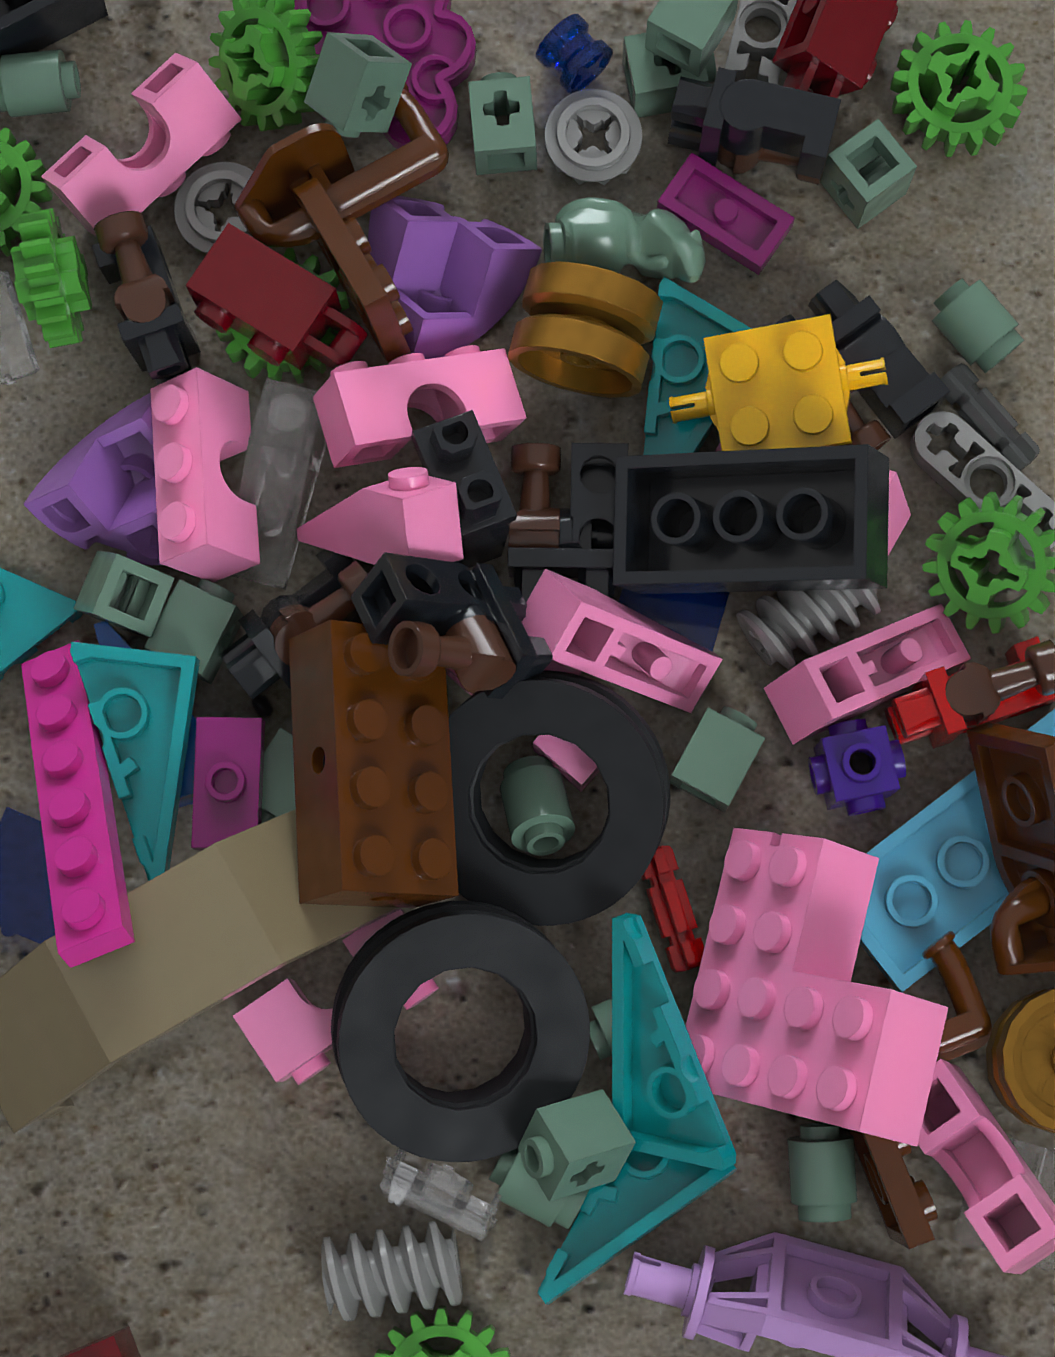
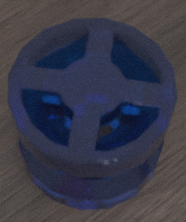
M578 13L568 16L553 27L539 44L536 51V59L544 67L554 68L560 74V84L570 94L584 89L603 72L613 56V49L604 40H595L588 33L589 24Z

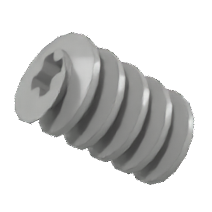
M877 589L777 591L778 602L767 595L757 599L756 611L758 617L744 609L740 610L736 617L750 645L767 665L771 667L775 662H779L786 669L790 670L797 665L793 653L794 649L798 647L810 657L819 654L814 640L816 634L820 633L831 643L835 644L840 640L835 621L841 619L855 630L861 625L855 609L857 606L862 605L875 616L881 612V607L876 595Z
M428 1222L425 1240L418 1243L410 1226L404 1225L401 1229L398 1246L394 1247L391 1246L383 1229H376L372 1250L365 1251L357 1233H350L346 1253L340 1255L330 1236L323 1237L321 1246L322 1278L330 1315L332 1314L333 1305L336 1304L344 1321H354L357 1316L360 1300H362L371 1317H381L386 1296H389L397 1313H407L413 1292L417 1294L423 1308L430 1310L435 1307L439 1288L443 1289L450 1305L457 1306L461 1304L463 1286L454 1226L451 1237L444 1239L436 1222Z

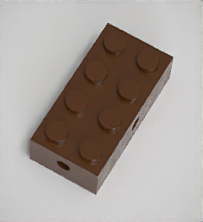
M328 620L289 639L299 904L416 908L459 896L446 668L437 666L432 673L424 677L398 675L390 665L388 645L371 643L363 623Z

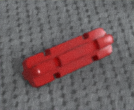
M669 845L658 846L647 870L642 875V880L649 879L651 888L646 889L656 924L661 939L668 938L670 947L665 948L670 967L674 972H684L700 967L704 944L701 937L695 939L692 931L698 928L683 880L682 878L676 880L673 872L679 870L673 849Z

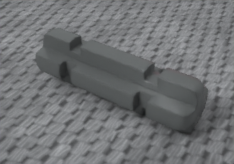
M961 363L953 367L941 378L942 382L950 390L946 396L948 402L951 405L958 403L961 407L958 413L988 443L993 447L996 446L1000 453L1018 470H1023L1036 459L1040 452L1039 446L1026 432H1023L1021 435L1016 430V427L1019 425L1017 421L986 387L982 390L979 389L976 384L979 379L967 365Z

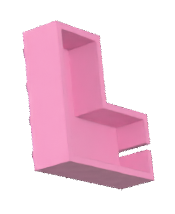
M733 828L686 1022V1029L712 1094L917 1147L949 1007L892 989L851 982L879 858L825 838L784 833L779 835L774 832Z

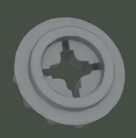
M585 89L568 95L551 111L545 126L546 152H548L557 172H563L572 177L578 185L584 182H599L605 186L610 179L620 174L627 175L632 163L640 154L642 127L637 113L625 99L607 90ZM579 125L583 129L587 128L592 133L599 131L601 128L604 130L608 127L604 135V145L608 149L607 153L604 150L600 151L595 146H590L586 150L582 149L578 152L583 139Z
M215 162L197 169L182 183L176 195L174 215L180 233L191 248H196L207 254L228 223L250 235L240 218L234 216L228 217L225 226H222L221 231H219L214 214L206 211V209L210 210L211 207L220 208L224 199L228 198L229 190H231L230 193L234 206L253 174V170L238 163Z

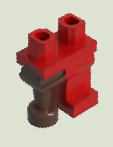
M1038 636L1014 644L1005 653L1009 665L989 670L984 665L972 662L964 663L957 672L950 676L947 675L944 666L925 672L911 689L912 693L893 699L891 702L892 706L884 711L894 740L898 739L900 744L904 745L929 736L931 745L935 749L952 743L960 734L967 733L968 729L986 722L999 723L1051 705L1055 702V644L1051 640L1040 643Z

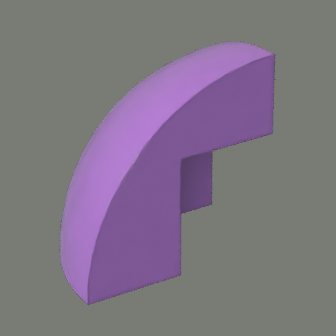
M397 196L371 210L368 233V242L372 248L370 254L377 266L381 263L384 265L399 292L400 299L398 301L414 330L404 336L411 353H422L425 359L444 357L454 349L468 346L490 330L512 307L524 290L530 269L537 265L542 251L539 246L493 221L483 219L481 222H468L461 217L449 215L445 212L444 205L426 200Z
M151 393L107 419L75 445L44 476L23 505L49 529L80 548L89 549L93 543L98 542L126 551L127 558L141 564L162 565L159 564Z

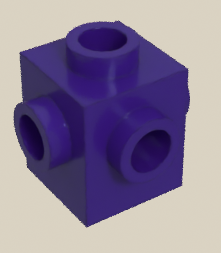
M855 719L829 726L830 736L821 738L813 748L815 756L808 757L809 773L815 794H824L827 810L846 806L848 816L886 808L884 798H888L900 789L898 779L906 777L905 758L899 740L889 741L886 725L868 728L866 719ZM855 752L867 754L871 772L865 775L854 772L849 763L851 754Z

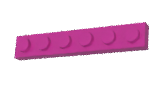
M70 643L22 663L21 668L57 952L65 963L72 968L134 943L135 940L107 762L102 750L103 742L98 727L93 722L88 704H90L78 666L73 662L70 653Z

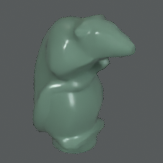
M586 197L566 204L556 215L555 222L545 223L543 252L545 263L560 261L580 263L620 273L627 264H632L642 276L657 279L666 277L669 280L677 278L687 283H694L700 279L706 263L700 231L695 229L691 232L683 220L664 209L657 208L649 211L647 214L633 212L622 203L614 200Z

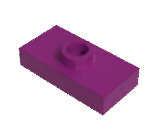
M692 152L657 201V208L675 214L685 222L691 232L695 229L699 230L701 239L757 275H760L793 227L795 220L787 212Z
M196 718L191 848L194 850H204L216 842L262 823L265 721L262 718Z

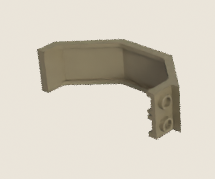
M296 809L212 844L127 893L134 943L70 968L57 952L56 936L54 935L42 942L0 977V1109L13 1133H16L36 1120L55 1117L74 1106L70 1096L125 1057L277 969L402 908L299 904Z

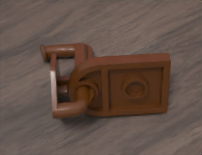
M406 83L394 117L399 121L411 142L355 171L338 130L333 125L327 123L309 125L273 144L266 150L234 205L235 211L247 232L254 239L268 247H294L317 241L327 262L337 274L339 283L387 364L400 356L411 354L404 336L414 330L398 301L400 295L392 278L382 263L378 266L370 254L372 248L356 218L438 175L445 169L449 159L447 145L423 107L409 92V87Z
M986 722L968 729L967 734L994 859L1002 881L1009 892V895L994 913L990 926L991 946L997 973L1001 975H1016L1055 971V736Z
M952 931L945 933L922 953L924 959L930 958L935 964L957 1014L947 1018L945 1021L937 1061L940 1059L949 1061L978 1050L986 1045L992 1032L991 1019L970 967L953 940L955 934ZM847 1129L849 1135L854 1136L855 1151L890 1239L908 1249L935 1240L928 1223L938 1219L934 1202L924 1181L921 1179L915 1182L914 1178L909 1175L903 1160V1156L912 1153L911 1146Z

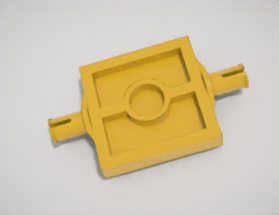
M830 314L703 338L709 370L705 386L706 391L677 397L671 396L669 397V406L672 409L695 405L692 408L670 411L674 424L710 416L719 431L722 451L838 446L852 443L847 415L851 395L850 390L883 384L888 385L886 372L861 376L862 374L886 370L884 357L846 365L836 348L832 318Z

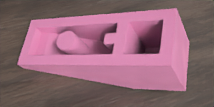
M406 467L393 470L388 473L389 481L362 488L296 529L297 539L300 542L373 565L377 563L384 552L448 562L464 559L456 483L428 476V470L422 467Z
M547 569L542 573L526 602V617L523 619L522 624L528 636L545 639L553 655L552 660L689 713H692L723 660L716 653L599 591Z
M942 603L805 659L764 687L792 745L828 730V727L850 720L911 690L925 672L942 666L945 667L947 672L969 661L971 657L950 618L943 613L945 608Z

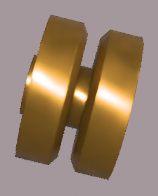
M571 262L540 263L531 268L522 307L530 316L516 322L508 352V360L521 372L560 389L607 398L631 397L639 394L649 360V354L641 345L654 340L663 301L652 289L635 279L615 271Z
M1055 988L1037 990L1012 1002L994 1023L991 1037L986 1047L988 1079L1000 1103L1022 1123L1050 1133H1055Z

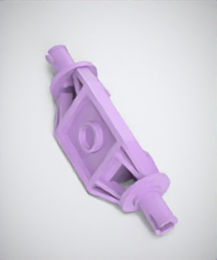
M772 1232L715 1252L716 1248L704 1245L698 1264L693 1263L691 1269L646 1257L634 1251L625 1283L624 1295H634L681 1308V1316H684L683 1338L693 1340L697 1333L747 1352L750 1351L758 1335L779 1341L792 1348H805L834 1357H1007L971 1347L968 1339V1319L954 1314L950 1319L903 1267L777 1232ZM753 1276L749 1292H711L715 1282ZM907 1320L940 1348L939 1352L908 1333Z

